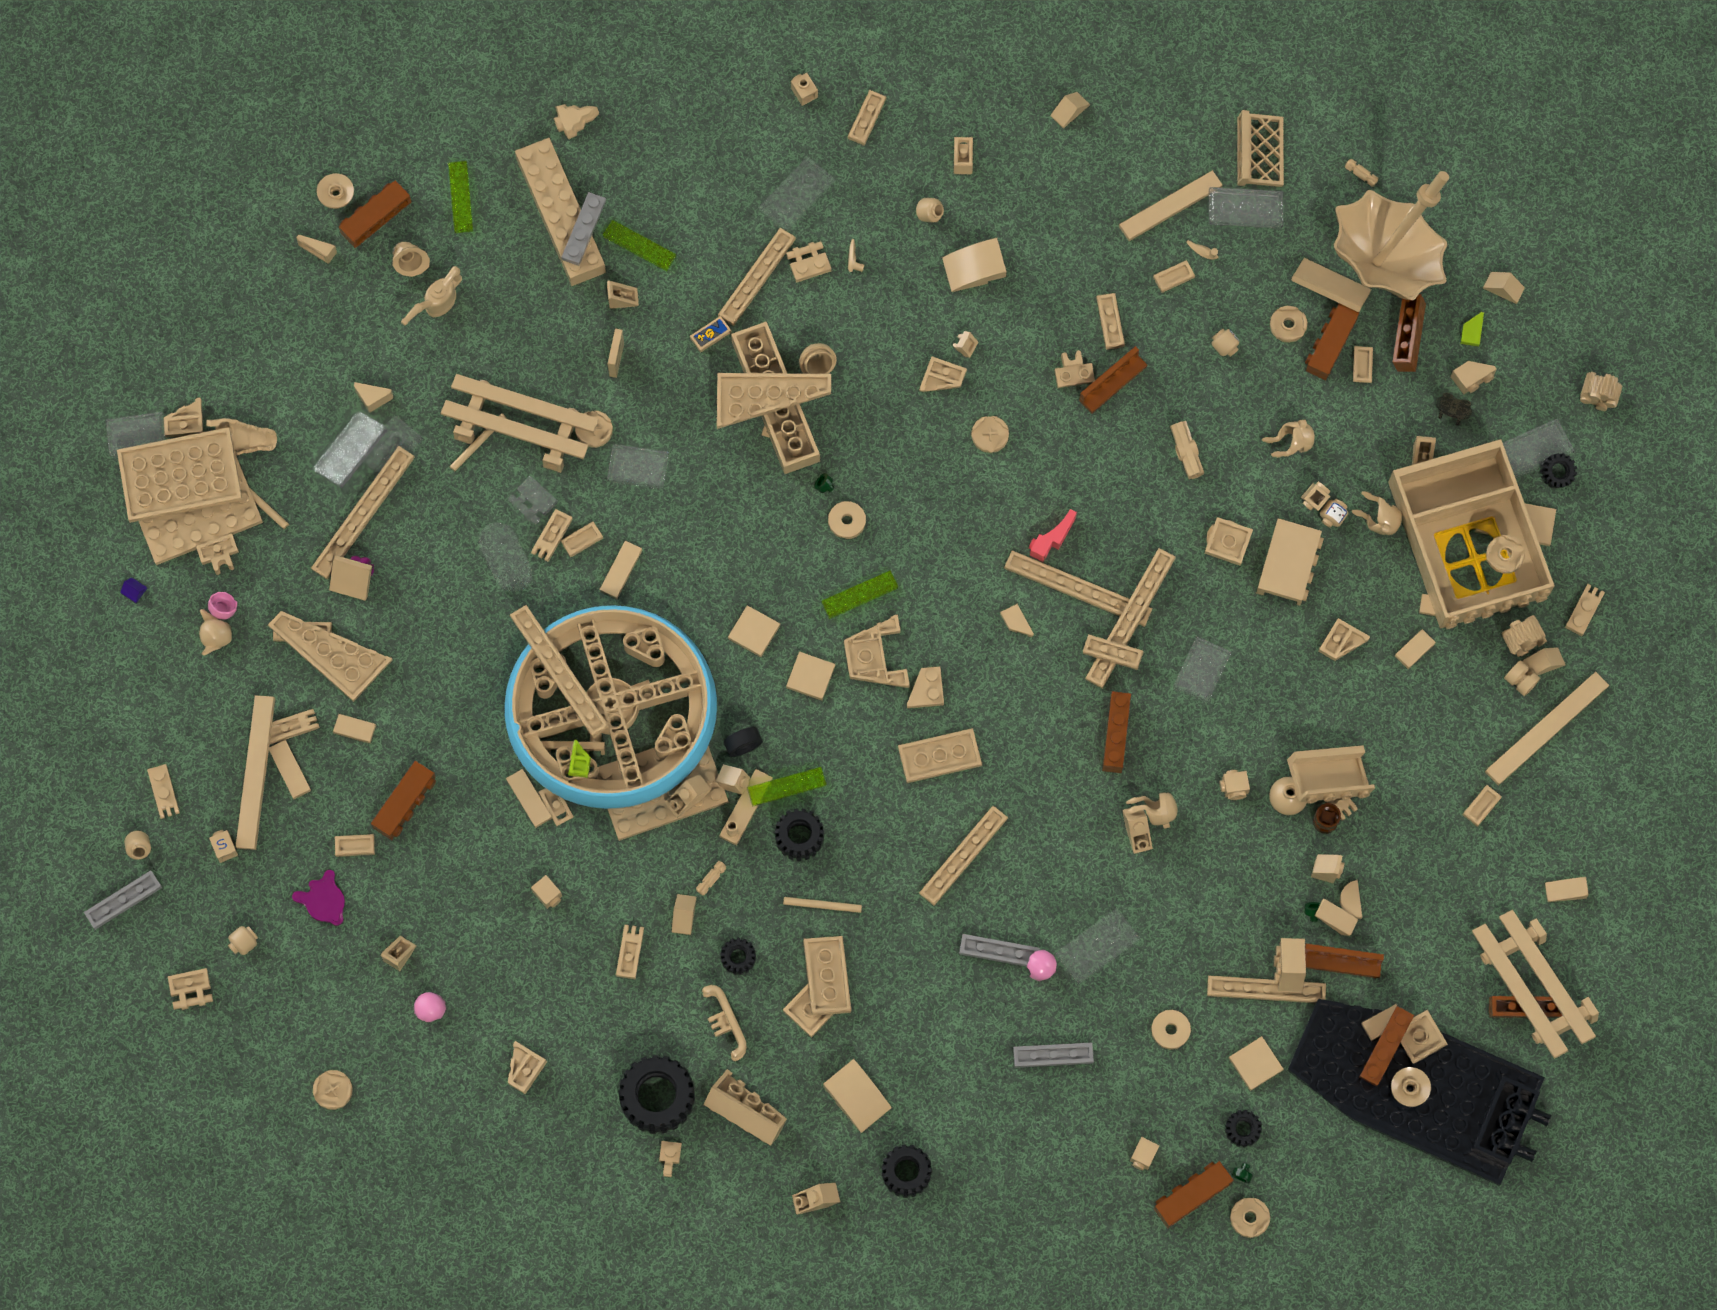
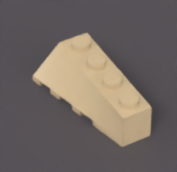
M727 1069L712 1086L703 1105L743 1128L746 1132L753 1134L761 1141L772 1145L779 1136L787 1119L769 1103L764 1104L761 1102L760 1096L757 1093L749 1092L745 1088L746 1084L740 1079L736 1081L732 1077V1072Z

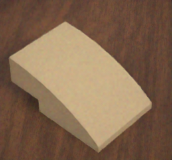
M997 238L967 246L942 257L951 292L988 284V281L1006 277V268Z
M854 1059L823 1084V1087L836 1101V1104L861 1133L892 1108Z

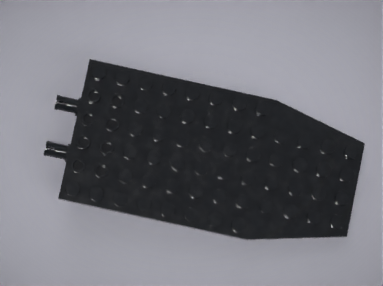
M1324 999L1317 1000L1287 1071L1349 1119L1498 1186L1501 1185L1508 1166L1515 1155L1533 1162L1537 1151L1521 1145L1520 1140L1530 1119L1546 1127L1550 1121L1549 1119H1551V1114L1535 1108L1545 1077L1441 1032L1448 1045L1415 1064L1412 1063L1400 1042L1376 1087L1359 1078L1380 1038L1378 1037L1371 1041L1362 1026V1022L1381 1013L1382 1010L1363 1008L1357 1005H1346ZM1413 1067L1420 1069L1430 1080V1095L1419 1106H1404L1392 1094V1079L1403 1068ZM1411 1085L1406 1087L1409 1092L1414 1090Z

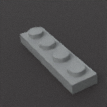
M588 192L563 252V261L580 266L606 203V198Z
M149 871L91 907L84 914L96 930L162 887L153 872Z
M963 934L959 954L1027 967L1030 956L1035 951H1039L1040 948Z
M1092 1043L1013 1047L1014 1068L1094 1063Z

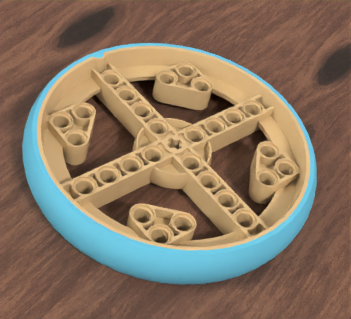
M614 605L591 607L576 611L560 618L544 629L559 653L571 644L582 640L594 684L586 693L609 725V729L602 733L608 734L611 737L623 779L619 780L596 779L598 767L596 761L592 758L590 767H593L594 770L589 772L588 778L576 776L568 778L566 774L569 772L572 748L568 746L560 747L556 752L557 761L545 749L540 738L584 725L579 717L575 720L569 719L570 715L576 714L571 706L533 716L532 704L535 689L540 698L547 699L553 695L558 686L530 645H527L515 663L507 685L505 696L506 729L511 745L522 765L536 781L553 794L570 802L594 808L609 809L635 806L660 797L672 790L700 762L707 750L716 723L717 695L715 683L704 656L694 642L677 626L651 612L633 607ZM590 634L595 636L591 640L585 638L587 635ZM625 634L623 638L625 652L653 667L663 665L665 653L676 664L681 675L632 688L626 682L611 677L599 635ZM649 636L655 637L653 641L646 640ZM631 641L637 643L635 646L627 645ZM593 652L600 653L597 657L591 656V653ZM654 653L661 655L656 659L651 657ZM539 667L544 668L541 673H537L535 670ZM598 669L605 670L603 674L595 673ZM685 682L690 684V686L687 688H682L680 686L682 683ZM542 685L549 686L547 690L540 689ZM604 686L610 687V690L604 692L601 691V688ZM664 688L671 689L669 693L662 692ZM646 693H651L653 695L651 698L648 699L643 697ZM689 696L687 724L685 718L680 714H674L668 719L655 742L656 755L663 759V761L641 774L627 729L635 722L639 710ZM631 698L634 702L627 704L625 700ZM613 704V708L609 709L608 705ZM555 719L560 721L557 725L550 724ZM614 721L621 723L617 727L611 725ZM674 723L682 724L680 728H674L672 725ZM534 725L541 726L539 730L531 729ZM623 738L626 742L618 744L617 740ZM681 740H685L688 742L684 746H680L678 744V742ZM663 745L669 747V749L666 751L659 750V748ZM565 754L570 756L567 760L560 759ZM625 756H630L631 760L628 762L622 761V758ZM629 774L637 775L635 779L627 778Z

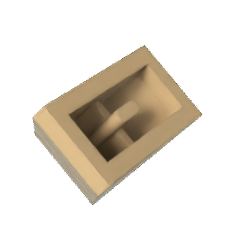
M1078 92L1064 96L1051 114V117L1062 128H1065L1090 104Z
M1491 272L1483 289L1517 304L1525 287L1512 273Z
M613 281L607 282L610 309L639 306L637 288Z
M354 383L355 391L369 413L393 399L391 389Z
M1416 437L1413 445L1412 465L1433 459L1436 438Z
M1543 648L1522 661L1529 667V672L1533 671L1537 675L1565 666L1558 648Z
M677 894L673 912L672 933L691 935L697 897Z
M399 936L382 952L381 957L385 963L401 971L416 945Z

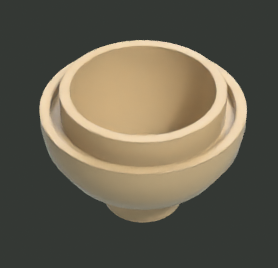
M811 344L804 349L800 356V369L803 374H829L836 365V355L826 344Z
M1283 777L1277 780L1270 789V803L1281 814H1297L1307 804V802H1299L1292 777ZM1292 790L1294 795L1289 796L1286 791Z

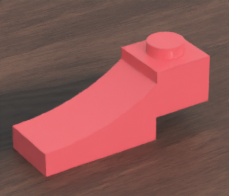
M1070 509L1065 518L1053 530L1043 536L1039 534L1037 539L1033 538L1029 545V549H1031L1030 556L1044 562L1051 547L1059 550L1076 519L1077 512Z

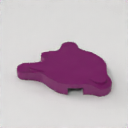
M327 870L320 880H311L309 882V892L295 891L293 893V901L304 905L308 913L316 921L331 923L334 926H339L343 923L345 898L335 884V873L333 870Z

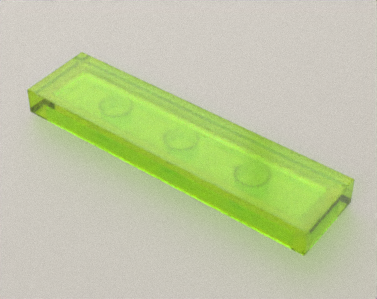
M467 161L449 162L455 233L473 232Z
M614 220L611 221L603 233L604 238L665 271H668L676 258L675 253Z
M890 570L826 598L821 603L828 618L831 619L898 589V585Z
M818 767L747 787L752 807L825 787L827 784L822 768Z

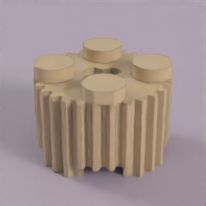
M1589 372L1584 381L1580 401L1584 404L1596 405V409L1601 411H1607V408L1610 407L1615 408L1619 401L1622 385L1618 383L1617 377L1610 374L1602 377L1596 375L1595 372Z
M1534 615L1526 618L1523 622L1520 620L1512 622L1510 624L1511 628L1501 633L1510 652L1517 654L1518 657L1528 654L1529 650L1537 645L1540 647L1547 642L1546 635Z

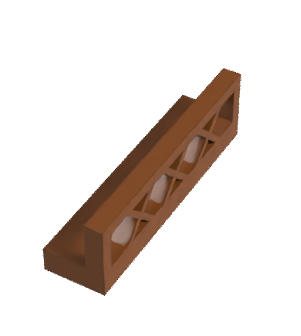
M1136 346L1080 393L1079 401L1091 414L1147 367V364L1138 356L1139 349Z
M1305 944L1306 968L1380 978L1384 954Z

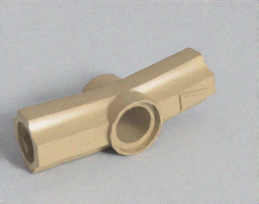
M1182 421L1171 425L1170 428L1176 443V453L1178 459L1184 465L1188 479H1195L1204 475V470L1198 457V448L1196 442L1192 440L1187 422Z

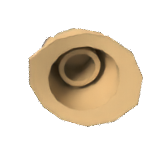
M401 242L393 247L392 265L401 275L413 277L422 274L429 268L430 258L426 251L409 242Z

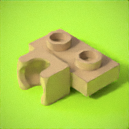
M1078 350L1076 352L1075 360H1069L1067 353L1061 354L1063 368L1054 370L1057 388L1088 384L1095 381L1092 363L1083 364L1081 351Z
M232 533L196 546L202 565L212 562L216 575L221 573L220 566L222 564H227L230 570H234L230 555L239 553Z

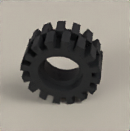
M1564 453L1554 454L1546 458L1545 462L1541 464L1543 467L1540 469V473H1543L1541 478L1545 479L1544 483L1549 484V487H1566L1576 479L1574 476L1577 475V472H1575L1577 466H1574L1575 461L1571 460L1569 455L1565 456L1566 454ZM1555 464L1564 466L1565 474L1562 478H1557L1553 475L1552 468Z
M732 938L730 942L727 941L725 946L722 947L721 963L724 969H727V972H732L733 975H743V973H748L754 967L756 953L751 942H747L746 939L741 940L737 938L734 940ZM739 949L745 952L746 959L742 963H734L731 960V954L734 950Z
M1238 1110L1236 1113L1231 1114L1226 1122V1137L1231 1140L1232 1144H1236L1237 1147L1251 1146L1256 1143L1261 1135L1262 1123L1258 1120L1259 1117L1255 1116L1252 1111ZM1241 1121H1245L1251 1126V1132L1247 1136H1241L1236 1131V1125Z

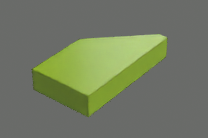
M1484 312L1479 313L1463 324L1460 344L1479 347Z
M574 740L568 774L569 776L588 778L591 757L585 752L579 742Z

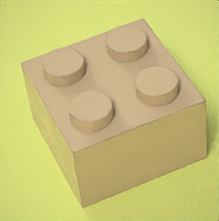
M1281 938L1280 946H1276V955H1274V967H1276L1274 983L1278 984V992L1302 993L1306 975L1305 939Z

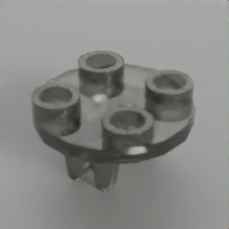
M1443 393L1436 400V407L1440 410L1439 419L1442 418L1444 413L1456 418L1457 422L1455 425L1459 426L1462 419H1468L1472 415L1471 402L1468 400L1454 398L1450 393Z

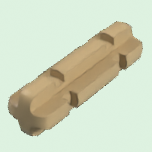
M1349 159L1345 168L1353 171V174L1364 182L1367 181V184L1371 187H1374L1379 178L1374 174L1371 175V172L1360 164L1357 165V162L1353 159Z
M718 861L714 865V869H711L702 880L703 883L696 887V891L701 895H705L708 892V888H711L720 877V873L722 874L726 870V865Z

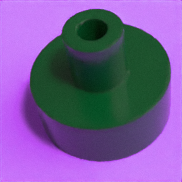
M826 473L821 474L817 478L814 488L820 493L832 492L834 490L832 485L833 478Z
M1309 902L1305 904L1304 913L1310 916V921H1318L1315 914L1321 903Z
M1243 1163L1241 1169L1235 1167L1232 1177L1242 1182L1250 1183L1253 1177L1248 1172L1250 1165Z

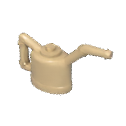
M456 266L452 267L445 278H441L431 284L426 291L425 301L415 304L406 317L402 319L401 323L404 326L407 325L413 317L426 309V312L431 317H440L446 314L455 303V288L462 281L460 269Z

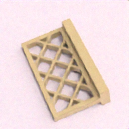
M1242 110L1237 117L1238 186L1256 184L1282 187L1284 185L1283 117L1249 114L1247 110ZM1251 119L1258 120L1262 126L1256 130L1251 125ZM1271 121L1278 122V129L1275 132L1268 125ZM1262 128H1265L1271 134L1266 139L1259 133ZM1254 135L1262 141L1257 147L1251 141ZM1272 137L1278 141V146L1275 149L1268 142ZM1264 144L1271 151L1267 156L1259 150ZM1254 152L1262 158L1257 164L1251 158ZM1272 154L1278 158V163L1275 166L1268 159ZM1264 161L1271 168L1267 173L1259 167ZM1254 169L1262 175L1260 179L1251 178V172ZM1274 171L1278 175L1279 181H1273L1268 174Z

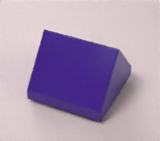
M131 577L124 581L120 593L137 603L147 590V587Z

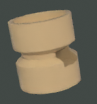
M1520 660L1507 673L1504 679L1512 686L1516 685V690L1523 696H1526L1541 678L1535 672H1529V667Z

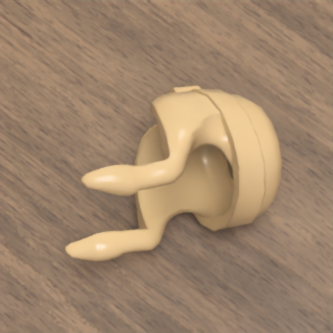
M1306 420L1288 422L1282 426L1277 437L1262 438L1263 442L1273 443L1280 441L1289 433L1292 434V443L1288 451H1276L1271 453L1272 457L1290 456L1297 451L1301 453L1307 452L1313 447L1315 440L1314 431L1307 424Z
M1363 491L1362 495L1365 498L1378 502V524L1372 520L1370 515L1362 510H1352V513L1365 518L1368 528L1373 532L1382 535H1393L1396 533L1402 522L1401 510L1394 505L1390 506L1383 498Z
M1165 792L1159 793L1160 798L1156 802L1146 796L1134 797L1126 802V804H1134L1145 801L1146 805L1133 806L1127 810V813L1146 810L1152 825H1163L1164 829L1170 827L1169 822L1176 818L1178 809L1174 797L1170 793Z

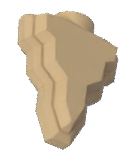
M564 104L556 106L558 117H555L554 121L558 132L564 131L567 138L571 139L577 136V132L584 129L586 123L593 121L599 115V111L594 106L579 108L575 105L567 107Z

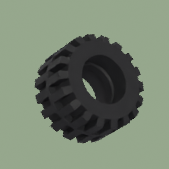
M796 808L794 812L789 810L785 816L782 815L775 829V840L779 851L781 850L784 856L788 855L791 860L797 858V861H801V858L808 860L811 855L814 857L816 852L820 851L824 841L822 822L820 823V818L818 816L815 817L814 812L810 811L808 813L803 808L802 811H798V808ZM795 826H804L810 830L811 837L807 842L798 844L788 838V832Z
M904 1144L899 1148L898 1146L895 1147L893 1151L887 1153V1157L883 1161L882 1178L890 1192L893 1191L896 1196L902 1195L903 1198H908V1196L914 1197L916 1194L922 1193L929 1185L932 1174L931 1161L928 1159V1155L922 1152L921 1148L918 1147L917 1149L914 1145L906 1146ZM905 1160L914 1162L919 1170L918 1176L908 1182L900 1180L895 1175L896 1165Z

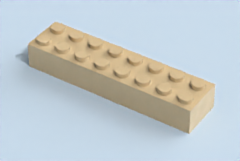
M550 138L516 150V160L571 286L606 273L604 261L593 236L590 239L580 266L562 260L563 252L581 209Z
M767 322L731 334L732 344L744 373L787 374ZM800 404L761 416L784 474L820 462L819 451Z

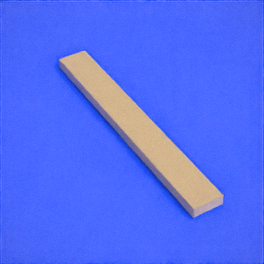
M400 446L397 447L311 567L313 571L325 579L330 577L334 557L336 555L340 557L346 555L414 460V455Z
M1158 548L1107 640L1127 646L1176 559L1174 555ZM1096 658L1085 679L1103 689L1116 664Z
M1011 551L1004 567L1006 570L1118 616H1121L1130 600L1015 551ZM1148 607L1139 625L1146 626L1153 608Z
M527 605L510 614L511 619L592 738L609 729V725Z
M1597 672L1592 674L1493 763L1485 773L1499 786L1607 689L1609 685Z
M255 696L236 839L237 849L256 850L275 706V697Z

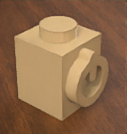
M1319 481L1316 484L1312 483L1301 497L1304 500L1302 504L1309 510L1315 509L1319 511L1331 497L1328 495L1331 491Z
M1227 771L1219 782L1221 792H1224L1225 797H1228L1230 800L1246 798V794L1250 790L1247 771Z

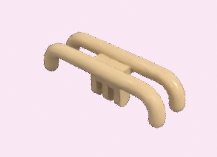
M715 985L705 986L702 989L703 996L706 998L715 996L723 1012L708 1018L709 1023L717 1020V1023L711 1025L712 1030L721 1028L714 1032L715 1037L732 1030L738 1043V1048L731 1052V1059L738 1061L746 1053L745 1037L723 990Z

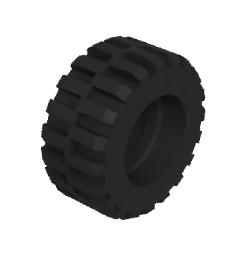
M652 1055V1058L648 1059L643 1057L640 1062L637 1063L635 1061L631 1064V1068L625 1071L624 1078L620 1081L619 1100L623 1113L633 1126H637L643 1132L646 1130L650 1134H656V1132L664 1134L667 1133V1130H675L679 1124H683L687 1120V1116L693 1110L695 1091L692 1078L689 1076L687 1069L680 1065V1062L677 1060L672 1061L670 1057L664 1056L661 1058L658 1055ZM655 1077L669 1080L676 1092L673 1104L661 1112L646 1110L638 1099L640 1086L648 1079Z

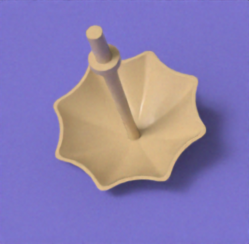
M1440 171L1431 184H1424L1419 188L1416 204L1395 202L1382 197L1372 190H1368L1355 203L1336 207L1339 233L1334 243L1335 251L1342 260L1354 269L1364 287L1383 289L1399 298L1414 300L1425 288L1446 283V276L1443 270V254L1447 247V241L1438 235L1421 215L1427 207H1434L1439 203L1441 199L1439 191L1449 180V175L1446 172Z

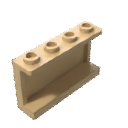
M1278 519L1256 593L1264 595V592L1297 601L1299 606L1302 600L1306 601L1309 590H1306L1307 583L1311 584L1314 575L1311 572V568L1316 566L1319 555L1315 554L1317 548L1321 549L1324 538H1321L1322 531Z
M1364 746L1294 752L1287 761L1299 802L1314 803L1318 800L1329 802L1338 798L1348 800L1352 797L1366 798L1370 796L1375 786L1374 784H1368L1361 756L1365 753Z

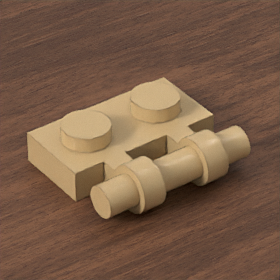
M822 242L808 243V246L796 247L792 251L786 252L788 260L792 258L796 260V262L790 264L796 283L831 272V266L826 253L819 255L817 253V250L823 249ZM811 253L812 257L802 260V255Z
M207 968L168 976L171 996H179L180 1001L173 1002L174 1010L180 1008L185 1010L189 1006H203L208 1002H213L212 994L204 995L203 990L211 989ZM197 992V997L186 998V994Z

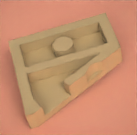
M931 357L919 391L927 392L961 388L967 368Z
M201 398L195 399V402L186 407L183 406L177 412L164 417L166 438L204 432Z
M940 667L921 668L907 702V708L944 705Z
M515 1041L508 1084L526 1094L547 1061Z

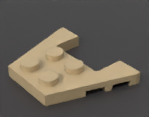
M894 615L890 619L844 640L850 679L904 688L910 687L907 669L887 671L881 636L900 633L898 615Z

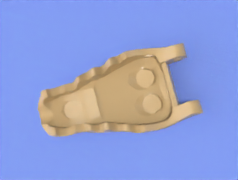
M228 418L207 420L206 426H215V430L230 428L234 454L236 455L258 450L271 451L276 447L277 435L272 429L259 428Z

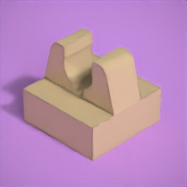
M964 331L963 334L957 336L959 342L958 344L954 343L953 347L962 353L963 356L970 358L978 341L971 332Z

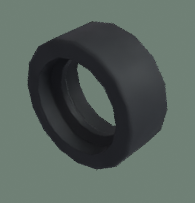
M748 727L728 736L724 740V745L730 757H737L755 750L762 744L763 740L756 727Z

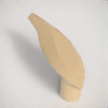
M852 239L849 249L848 269L850 272L853 269L862 272L864 265L856 262L855 241Z
M1187 241V244L1202 257L1207 259L1219 258L1216 248L1211 250L1203 245Z

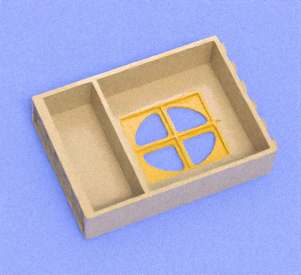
M1501 439L1393 470L1388 483L1396 506L1402 512V523L1440 629L1444 627L1451 629L1461 622L1468 624L1481 616L1483 619L1488 618L1498 611L1505 613L1515 606L1522 608L1529 605V602L1536 601L1539 603L1548 599L1547 597L1554 588V583ZM1481 529L1493 538L1502 535L1515 537L1521 542L1525 550L1523 564L1512 573H1503L1496 585L1489 586L1480 565L1482 561L1487 560L1486 553L1480 555L1476 553L1469 531ZM1455 534H1461L1467 547L1469 558L1447 563L1445 560L1447 544ZM1502 550L1500 552L1503 558L1507 559L1511 557V554L1508 550ZM1472 565L1481 589L1473 591L1464 588L1453 579L1450 572Z

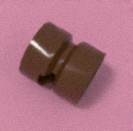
M1325 803L1318 807L1313 818L1315 829L1323 834L1332 833L1337 828L1341 819L1339 808L1332 803Z

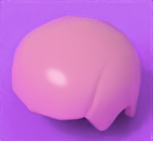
M217 592L211 595L208 601V609L212 616L217 619L226 620L236 612L237 601L226 592Z
M1039 950L1030 956L1027 968L1031 973L1030 977L1037 981L1046 980L1056 972V959L1050 952Z
M432 992L421 994L414 1003V1013L418 1019L425 1022L441 1019L446 1010L444 999Z

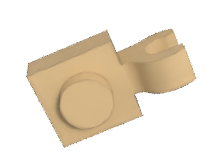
M662 1141L659 1162L665 1163L663 1171L665 1177H672L673 1164H679L682 1143Z

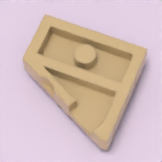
M1338 618L1318 652L1336 661L1366 643L1370 636Z

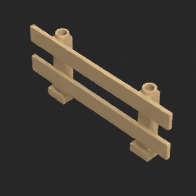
M456 374L451 388L471 394L470 403L467 407L446 400L441 411V415L462 421L461 426H455L453 431L454 439L472 444L475 439L473 429L476 425L551 449L550 454L545 453L543 467L560 473L564 467L562 459L564 453L584 459L589 447L588 444L570 439L574 427L594 433L599 418L580 413L574 408L567 409L491 385L485 380L478 381ZM485 399L560 422L561 426L556 435L483 412L481 409Z
M1513 910L1499 916L1500 921L1511 936L1500 943L1497 942L1486 924L1472 930L1473 935L1484 950V953L1480 955L1485 965H1494L1535 1028L1532 1037L1536 1044L1544 1043L1555 1059L1568 1052L1567 1047L1559 1037L1560 1034L1572 1029L1581 1044L1596 1037L1586 1021L1588 1020L1590 1024L1598 1021L1599 1012L1589 997L1581 1001V1007H1576L1534 943L1537 942L1538 945L1545 943L1547 936L1537 918L1530 921L1529 928L1525 929ZM1518 950L1521 951L1563 1016L1552 1022L1548 1020L1508 959V955Z

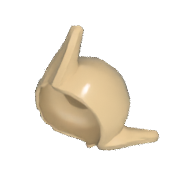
M201 609L200 613L204 623L200 626L199 635L202 644L205 646L202 655L205 656L229 644L232 640L231 626L227 622L218 620L204 609Z

